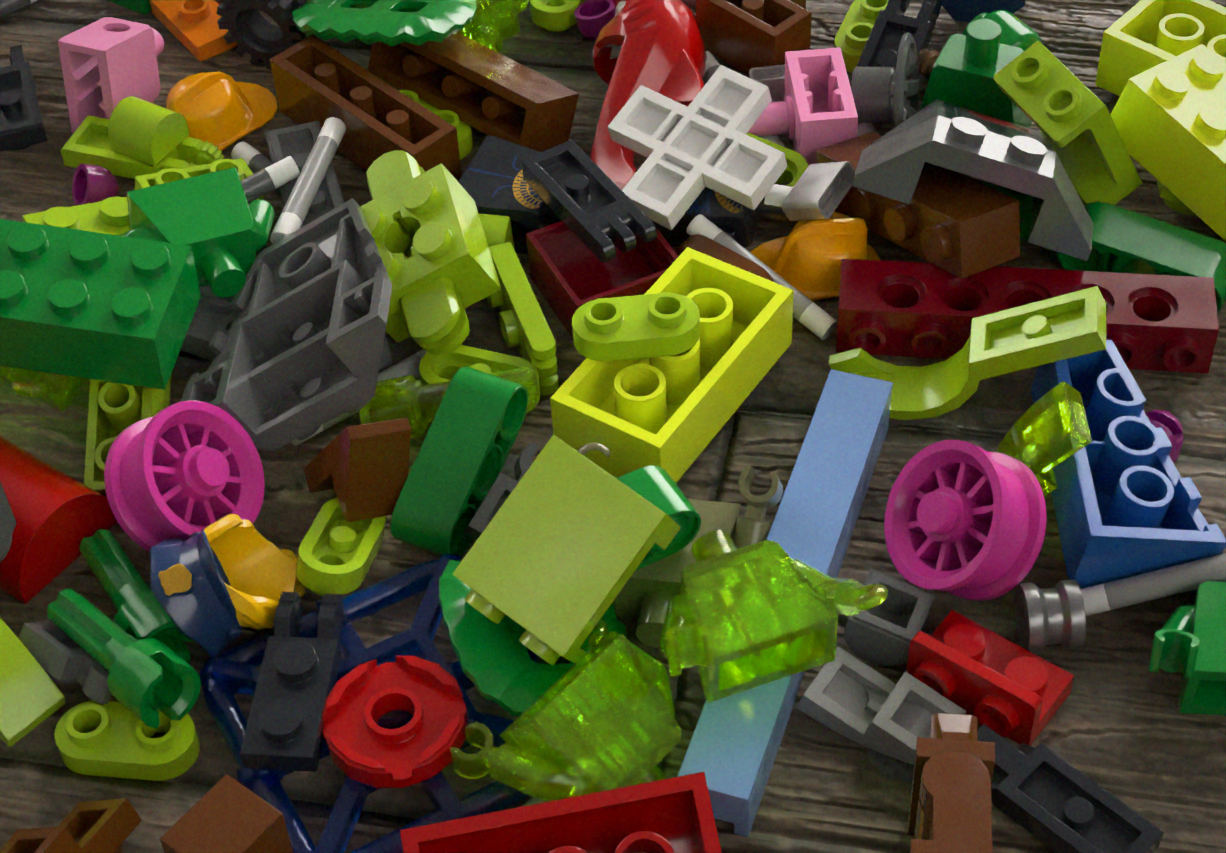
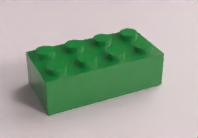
M0 219V366L165 390L201 298L192 246Z

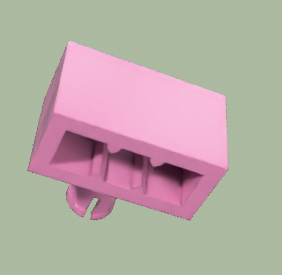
M841 48L785 52L784 101L770 102L748 133L758 137L786 135L788 140H792L794 151L806 159L808 166L810 164H817V150L857 137L858 115Z

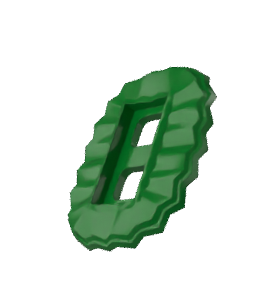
M312 0L303 4L302 8L292 11L295 26L302 33H305L307 37L316 35L324 41L335 37L344 43L356 38L368 45L381 41L392 47L406 41L419 46L429 40L441 43L450 34H457L464 26L466 27L468 23H471L477 12L475 0Z
M449 560L442 576L439 577V603L443 622L463 673L474 683L484 699L500 705L511 716L533 717L553 722L562 720L582 721L611 714L629 698L638 674L632 668L633 649L626 643V626L616 619L613 603H611L583 642L581 649L588 653L580 666L570 660L568 664H540L530 658L526 646L519 641L526 630L507 615L497 624L464 600L471 588L452 575L461 561Z

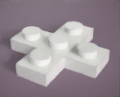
M722 65L719 66L688 107L640 85L608 125L612 141L647 157L622 191L650 220L670 230L675 227L705 187L755 210L787 168L784 152L746 135L772 101L769 87Z

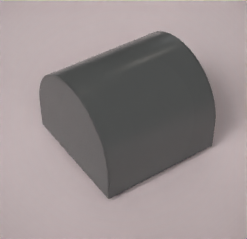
M870 568L844 630L846 643L857 655L869 662L883 666H897L905 663L908 660L910 641L918 631H921L935 595Z

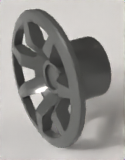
M905 33L901 38L895 67L854 68L851 91L858 115V123H894L895 127H897L918 112L919 62L916 43L911 33ZM910 74L911 79L906 80V77ZM908 96H910V105L906 104Z

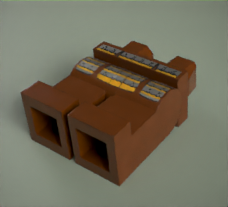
M932 714L929 738L917 737L908 812V835L914 836V839H911L910 853H993L991 785L995 766V742L977 741V718L972 715Z

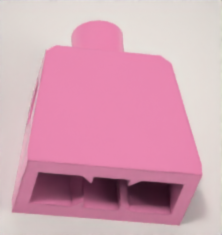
M104 17L58 40L72 133L76 131L88 115L110 119L114 108L126 97L135 96L153 103L159 96L161 86L157 56L164 50V40L160 33L149 25L113 17Z

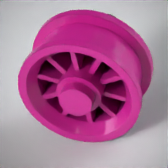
M181 401L161 410L154 417H149L130 425L114 440L105 463L104 482L110 508L125 533L147 551H150L151 547L159 544L166 538L186 541L193 533L200 532L201 529H205L228 514H236L241 520L248 519L254 523L263 503L265 489L263 466L251 437L243 426L229 413L207 402Z
M951 439L933 443L919 451L908 461L891 489L884 521L888 553L898 572L906 580L918 587L933 591H948L957 597L973 601H986L1000 597L1015 588L1025 578L1039 555L1046 531L1045 498L1033 472L1023 462L1014 457L998 452H987L977 445L961 440Z

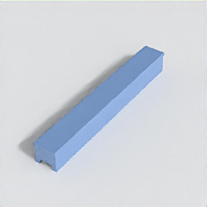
M833 369L830 370L678 776L699 772L705 773L714 818L733 823L734 834L749 837L889 428L893 382Z

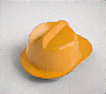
M220 71L201 72L183 78L170 89L166 100V109L177 112L186 119L190 133L188 137L213 143V145L218 146L220 151L226 149L238 139L263 127L274 118L278 109L276 97L269 89L255 83L235 82L232 76Z
M836 211L833 212L829 219L798 220L788 236L762 243L750 252L811 301L839 297L842 259L881 261L874 248L867 244V226L864 219L851 218Z

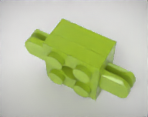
M394 150L380 156L368 168L366 173L367 183L372 200L360 206L392 283L386 332L397 343L411 337L428 353L442 355L452 352L469 335V320L465 308L502 290L473 198L442 163L425 172L404 150Z

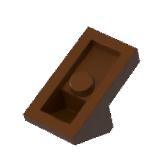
M408 417L346 427L303 469L309 492L315 493L333 489L335 497H338L343 518L348 522L392 515L408 478L411 438Z

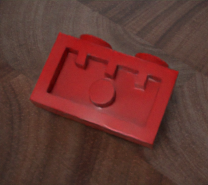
M954 610L949 612L931 636L918 631L909 644L907 673L966 710V715L976 717L981 726L985 724L1001 737H1007L1020 745L1022 743L1029 746L1033 744L1072 690L1073 674Z

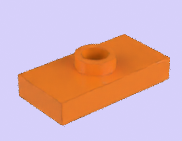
M149 0L154 16L200 62L239 46L236 42L228 44L224 39V35L229 30L219 29L217 21L221 16L217 15L219 4L215 0Z

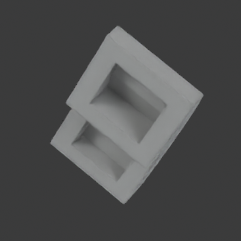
M837 646L805 691L797 706V709L835 732L881 754L913 765L917 737L929 738L932 714L964 715L966 713V710L906 671L898 683L895 684L839 646Z

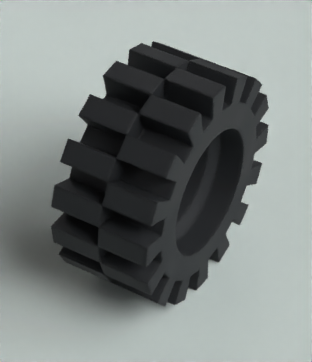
M221 0L220 2L222 3L217 7V15L221 16L217 21L219 29L229 30L224 35V39L228 44L236 42L239 47L235 52L241 57L247 52L252 56L250 63L259 66L264 60L266 69L272 70L270 64L272 57L307 38L305 33H302L295 26L292 11L302 8L303 4L308 3L306 0ZM259 11L269 15L279 27L268 22Z

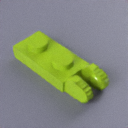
M90 115L83 120L60 150L65 166L77 168L80 164L99 165L108 169L112 175L135 179V176L157 173L167 168L181 169L204 165L224 158L222 151L213 143L187 137L156 166H152L112 150L108 138L109 119Z

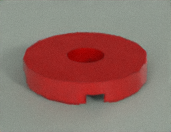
M413 655L395 656L396 662H386L377 665V660L374 659L358 665L336 682L325 701L322 715L324 724L323 736L332 762L350 779L375 788H405L433 778L454 761L466 739L468 714L457 680L438 663ZM393 710H403L413 715V718L406 725L396 729H386L376 724L380 717Z

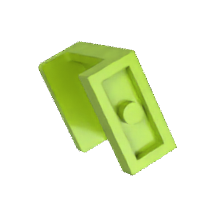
M1039 40L994 75L997 86L1036 124L1040 132L1047 136L1084 206L1097 201L1115 205L1143 184L1106 105Z
M553 434L452 575L471 588L464 600L480 613L497 624L507 615L526 630L519 641L543 660L554 665L558 658L562 656L580 666L588 653L581 649L583 642L652 546L656 544L665 550L681 527L661 509Z

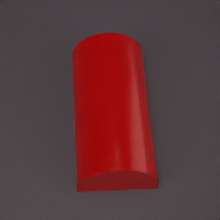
M0 435V482L17 522L12 533L9 552L0 562V589L26 604L82 554L79 548L84 537H92L97 529L109 530L117 523V520L106 497Z
M704 772L400 830L404 853H722Z

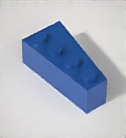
M1106 340L1105 350L1040 365L1031 387V394L1068 580L1074 579L1080 588H1087L1223 554L1226 547V539L1217 524L1208 525L1198 507L1202 499L1191 477L1182 478L1169 456L1172 444L1163 428H1156L1147 418L1143 410L1146 399L1113 341ZM1197 589L1183 593L1196 594Z

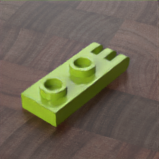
M511 241L490 246V253L502 290L486 297L490 308L499 306L501 309L498 317L504 342L508 348L517 346L521 358L530 361L536 367L539 373L540 394H553L559 388L554 336Z

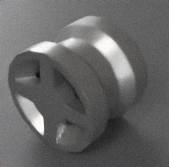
M1074 579L1060 580L1054 588L1040 589L1033 583H1021L1016 586L1014 595L1015 623L1019 644L1022 648L1032 653H1037L1045 645L1060 644L1066 650L1081 649L1084 646L1086 617L1084 601L1077 581Z

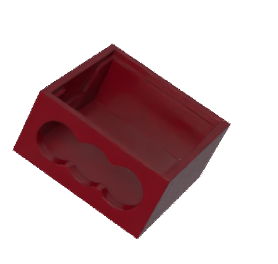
M563 221L526 234L530 278L572 339V317L580 306L599 298L644 295L679 257L657 228L656 240L642 244L635 237L637 247L627 253H622L614 245L616 257L605 263H602Z

